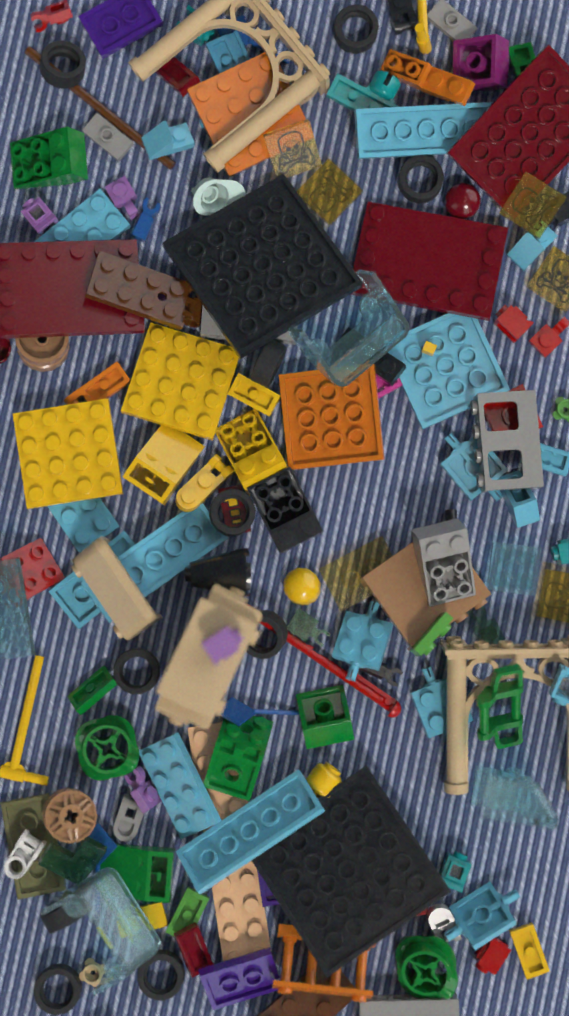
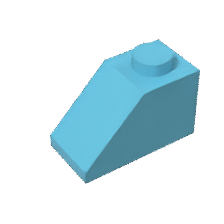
M518 470L501 476L498 480L521 478L522 473ZM530 488L501 490L502 494H504L503 497L509 514L517 528L540 520L537 499Z

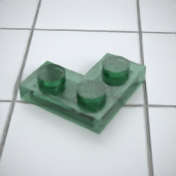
M88 836L80 842L74 852L51 842L39 858L38 865L81 886L105 855L107 846Z

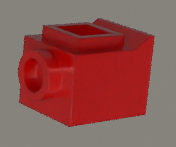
M504 305L495 314L498 318L494 325L513 343L534 324L533 321L526 320L528 317L517 306L513 307L511 305L507 307Z
M496 937L475 951V960L477 962L474 966L485 974L491 972L496 975L512 950L508 948L506 943Z

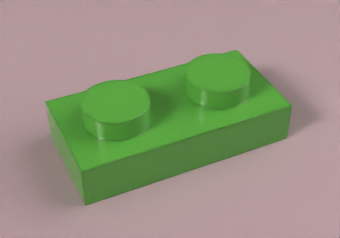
M447 612L441 613L410 651L417 657L423 654L427 656L436 646L433 643L439 635L443 637L452 626L449 623L453 620V617Z
M188 886L166 933L174 936L173 933L194 922L198 923L210 897L203 893L200 895L195 889Z

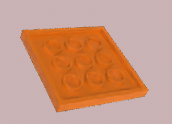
M265 52L187 89L188 95L212 145L256 111L268 98L273 83V71ZM279 64V72L284 74ZM279 81L277 96L289 87L290 84ZM299 104L224 164L228 178L281 153L277 142L279 137L285 133L299 131L304 141L313 138L314 135ZM299 133L287 134L279 140L282 152L286 151V147H294L296 143H302Z
M374 363L279 375L288 467H291L292 470L385 460Z

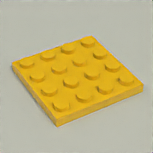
M150 322L121 408V413L213 441L239 357L230 346Z
M108 398L12 413L27 509L124 494Z

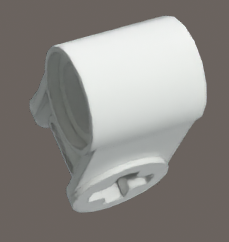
M25 829L5 862L4 871L6 875L12 879L22 877L38 858L47 842L45 840L40 841L29 834L28 829ZM13 860H19L22 863L23 870L21 872H15L12 869L11 863Z

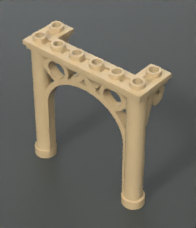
M207 0L138 58L135 56L128 62L133 72L144 82L198 36L217 28L240 31L251 37L262 47L271 63L273 71V83L270 94L256 111L203 153L205 159L217 173L225 168L224 164L296 105L305 104L317 91L320 95L327 94L330 88L329 70L323 63L318 64L314 59L315 54L308 45L303 46L298 40L300 36L292 26L290 28L286 26L283 22L285 20L283 15L277 8L274 10L268 4L269 0ZM242 6L248 7L254 14L253 19L248 23L236 21L235 13ZM223 13H224L226 16L230 15V17H231V19H216V18H218V17H219L221 14H223ZM259 14L270 26V30H262L259 27L255 30L253 29L259 23ZM280 39L289 51H283L275 58V54H277L275 44ZM291 59L298 67L297 72L292 76L280 73L279 64L282 60ZM279 81L288 84L292 83L277 96Z
M569 635L568 638L548 640V643L538 644L536 640H524L523 644H513V641L502 640L498 644H489L488 641H474L473 645H467L460 636H447L446 640H440V645L447 657L445 793L462 795L469 792V712L477 696L486 686L490 685L492 673L484 680L472 674L474 665L477 663H489L494 670L498 668L494 659H512L509 665L519 664L523 670V678L537 680L551 687L554 678L551 679L544 674V667L549 662H561L569 667ZM524 658H541L537 665L539 673L534 672V667L526 665ZM515 674L503 676L499 681L515 678ZM466 677H469L477 685L466 698ZM567 703L565 706L567 711L566 790L569 791V704Z

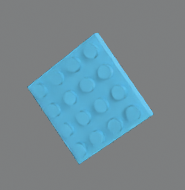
M447 313L383 342L386 352L406 365V369L399 378L422 430L470 409V402L478 393L510 391L481 325L476 318ZM426 341L437 345L433 356L421 352Z

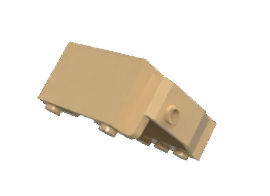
M215 584L208 599L201 598L156 691L161 697L155 710L169 716V722L180 727L182 724L188 725L191 722L206 729L210 726L215 714L221 715L227 703L222 699L248 645L254 646L260 634V631L256 630L262 618V613L247 605L249 600L244 598L245 592L235 587L227 590ZM227 626L231 630L236 627L244 639L238 646L240 650L225 660L221 657L219 664L215 666L201 643Z

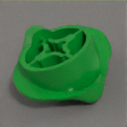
M109 715L99 719H92L82 724L77 730L75 746L81 769L88 777L104 781L127 775L137 767L139 748L136 743L134 729L125 718ZM101 729H114L106 738L93 735ZM120 733L125 737L128 744L126 754L121 752L115 745ZM88 741L99 751L94 762L87 754L86 746ZM108 742L112 743L111 748L114 751L108 750L106 753H103V747L100 744L107 745ZM113 757L121 760L114 766H101L107 758Z
M404 936L401 938L396 950L398 979L403 989L417 998H451L458 984V975L456 971V956L449 943L436 936ZM439 961H442L445 965V973L441 971V967L438 965ZM408 962L413 964L412 967L415 969L414 974L410 971L407 965Z

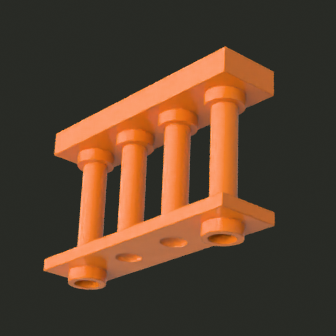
M279 924L277 938H282L284 950L281 981L273 980L272 988L277 989V993L292 994V990L349 996L352 997L351 1001L366 1002L367 999L372 998L373 991L365 990L367 953L370 951V948L357 957L355 989L340 987L341 968L331 975L330 986L315 985L317 961L309 949L305 983L290 982L294 943H297V940H302L293 925Z

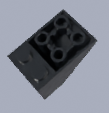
M291 467L247 488L280 555L323 533V529Z

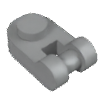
M126 794L121 802L113 828L116 838L125 842L135 838L144 815L135 800L131 799L132 796ZM128 808L137 811L135 818L126 815Z
M435 904L428 910L427 919L434 936L448 943L449 940L444 933L441 934V931L448 928L451 929L456 926V923L448 906ZM459 935L458 937L454 938L453 940H455V942H457V941H459V940H462V937H461V935Z

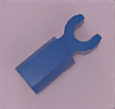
M147 197L143 201V213L139 214L130 234L133 238L145 242L153 225V217L158 215L161 210L160 203H157L154 209H149L150 200Z

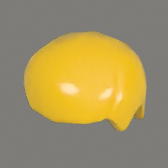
M297 567L289 571L284 578V593L294 604L309 605L315 602L321 593L319 578L308 568Z

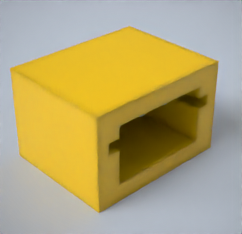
M426 341L421 352L433 356L437 345Z

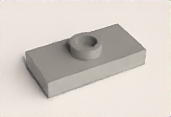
M439 0L427 14V20L453 42L454 40L471 38L477 31V27L445 0Z
M98 113L94 115L82 130L88 138L118 162L134 145L133 141Z

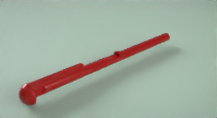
M262 621L259 622L260 624H262L263 626H265L270 631L276 634L274 628L271 625ZM288 632L286 642L389 712L388 717L395 718L401 713L402 707L399 701L358 673L355 682L347 680V671L328 658L312 650L314 648L312 645H307Z

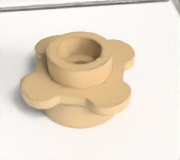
M88 958L85 961L84 970L79 973V978L93 987H99L102 983L101 978L103 974L107 973L108 968L105 964H99L93 958Z

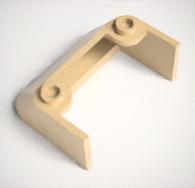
M101 536L72 559L74 564L71 568L78 578L83 576L115 624L112 628L120 639L124 637L126 640H132L163 617L161 614L155 613L109 546L110 539Z

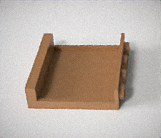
M413 542L359 579L364 587H368L406 641L409 651L441 613L447 612L453 617L449 624L454 621L458 624L469 616L466 613L473 607L475 610H478L488 602L486 598L491 595L488 588L473 569L475 596L429 607Z

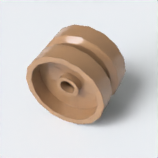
M68 336L15 338L19 357L32 370L40 372L52 371L61 366L68 357L70 350Z

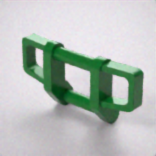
M519 664L495 668L492 672L490 685L486 686L476 698V704L479 708L477 738L481 741L493 738L498 749L520 745L523 742V715L521 713L523 670ZM515 674V680L499 683L501 677ZM511 697L510 713L489 717V708L496 700ZM515 728L513 736L499 738L498 731Z

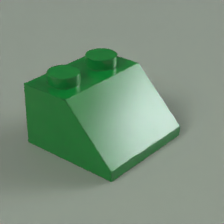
M343 685L296 694L307 749L355 740Z

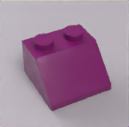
M498 34L454 40L453 74L473 81L475 83L473 90L492 91L508 87L509 40Z

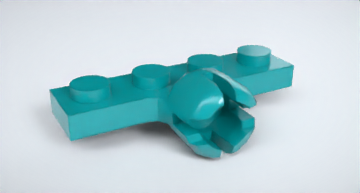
M383 70L375 73L367 87H362L337 73L326 97L352 111L365 108L400 107L394 103V97L401 84L399 79L392 75L388 85H384L383 83L389 72Z

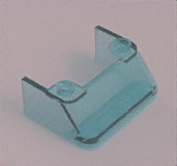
M360 269L356 272L369 291L359 302V311L364 320L330 348L321 339L315 338L310 340L303 330L293 327L287 330L307 360L333 384L341 387L347 386L402 341L409 332L408 321L375 272Z
M476 766L470 805L484 807L483 818L546 828H558L559 817L540 785L533 780L534 777L521 773V768L507 766L506 770Z
M103 868L65 890L40 911L43 916L61 905L70 917L80 918L87 914L110 949L113 956L104 963L103 967L106 976L91 991L93 996L124 980L151 959L161 947V940L119 873L113 868Z

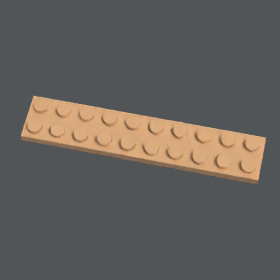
M222 722L211 723L206 729L199 726L187 728L192 761L203 783ZM227 770L231 775H238L235 770ZM206 788L221 820L249 803L247 800ZM211 827L204 829V830H203V833H204L205 831H207L208 829H210ZM250 861L212 886L223 962L269 947L271 949L265 907L262 906L258 872L253 862Z

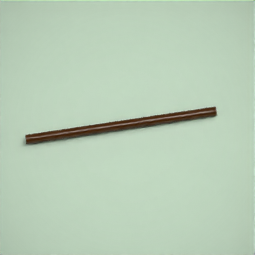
M31 46L27 47L25 54L40 66L41 54ZM49 61V65L53 69L57 70L58 72H62ZM80 85L68 88L145 150L141 140L143 136ZM167 155L156 158L169 170L176 164Z

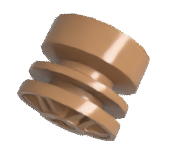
M66 787L57 789L48 796L43 804L42 819L43 824L54 838L61 842L74 843L82 841L90 835L96 825L97 811L95 804L89 796L76 788ZM71 810L73 813L76 812V815L73 816L74 821L70 822L68 819L64 820V817L67 816L66 811Z

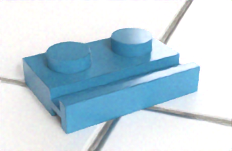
M237 30L207 42L205 45L218 74L250 59Z

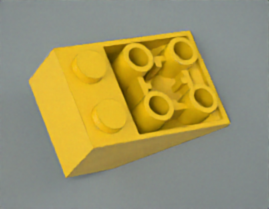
M252 409L217 427L215 434L245 492L249 496L248 487L288 468L256 409Z
M161 425L137 454L122 477L165 506L205 446L185 432Z

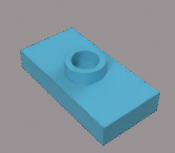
M540 443L542 470L566 477L569 470V452Z

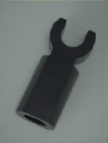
M383 662L379 671L370 668H359L360 671L380 680L382 677L386 678V681L392 686H397L398 683L391 680V675L395 672L403 674L402 670L398 668H387L388 664Z

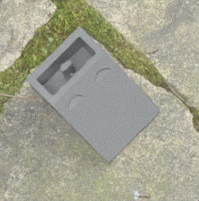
M457 518L411 529L414 552L429 607L475 596L476 591L467 528Z

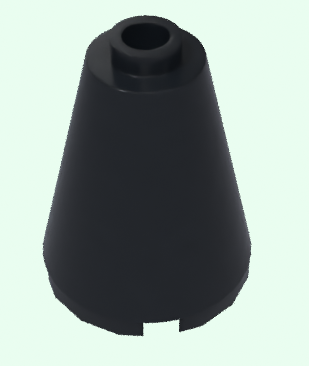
M240 548L189 562V567H185V582H190V587L212 590L215 584L227 590L235 587L245 592L244 596H250L251 565L246 562V556H250L248 548Z

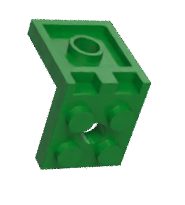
M252 716L242 725L238 726L224 718L204 780L205 787L250 801L274 722L264 717ZM227 770H235L238 775H231Z

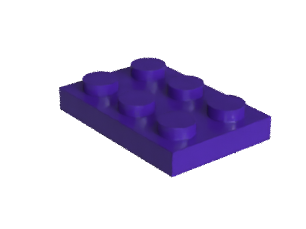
M106 0L78 16L102 59L164 25L151 0Z
M270 947L199 969L200 979L213 1010L277 991V989L272 988L273 980L281 981Z

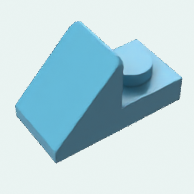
M166 120L162 121L141 138L149 160L194 148L195 144L187 123L168 127Z
M542 220L541 230L531 229L529 232H526L507 254L523 271L558 236ZM539 222L533 228L539 229L541 227L538 225Z

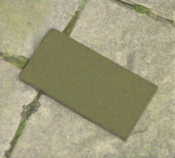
M50 793L2 801L0 803L9 855L14 850L15 844L25 829H28L29 834L40 841L45 840L47 842L29 870L22 877L14 879L18 900L65 891L67 889L58 839L49 833L42 819L43 804ZM19 860L12 861V869L15 872H21L23 870L22 863Z

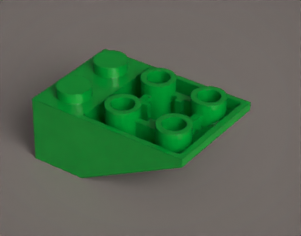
M67 126L10 142L14 189L69 185L88 180L85 136L83 132Z
M116 844L117 848L100 865V893L141 901L170 903L172 898L175 848Z

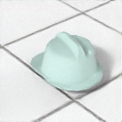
M210 177L202 179L191 189L194 196L193 206L195 211L205 216H210L246 195L243 186L239 182Z

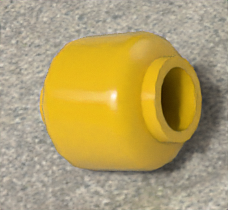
M325 762V764L317 763L306 777L317 798L326 796L332 788L342 782L341 772L328 762Z

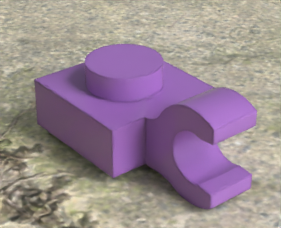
M125 175L104 187L117 209L124 207L131 220L139 216L132 202L137 199V195Z
M139 766L133 770L136 777L132 772L124 777L134 790L130 794L144 814L162 800L151 782L147 781L145 783V771Z

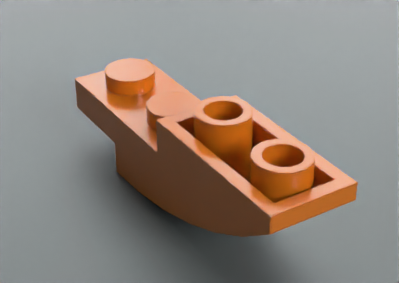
M392 49L389 50L380 69L389 72L388 76L392 77L394 75L400 82L415 89L462 106L466 105L475 86V83L469 79L438 69L428 62Z

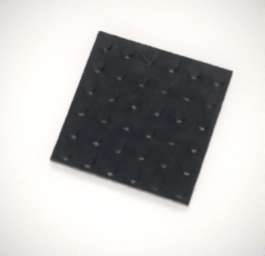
M284 173L162 242L163 248L239 359L249 355L363 286V282Z
M367 765L332 788L326 796L318 798L325 810L323 813L251 860L326 977L338 971L451 892Z

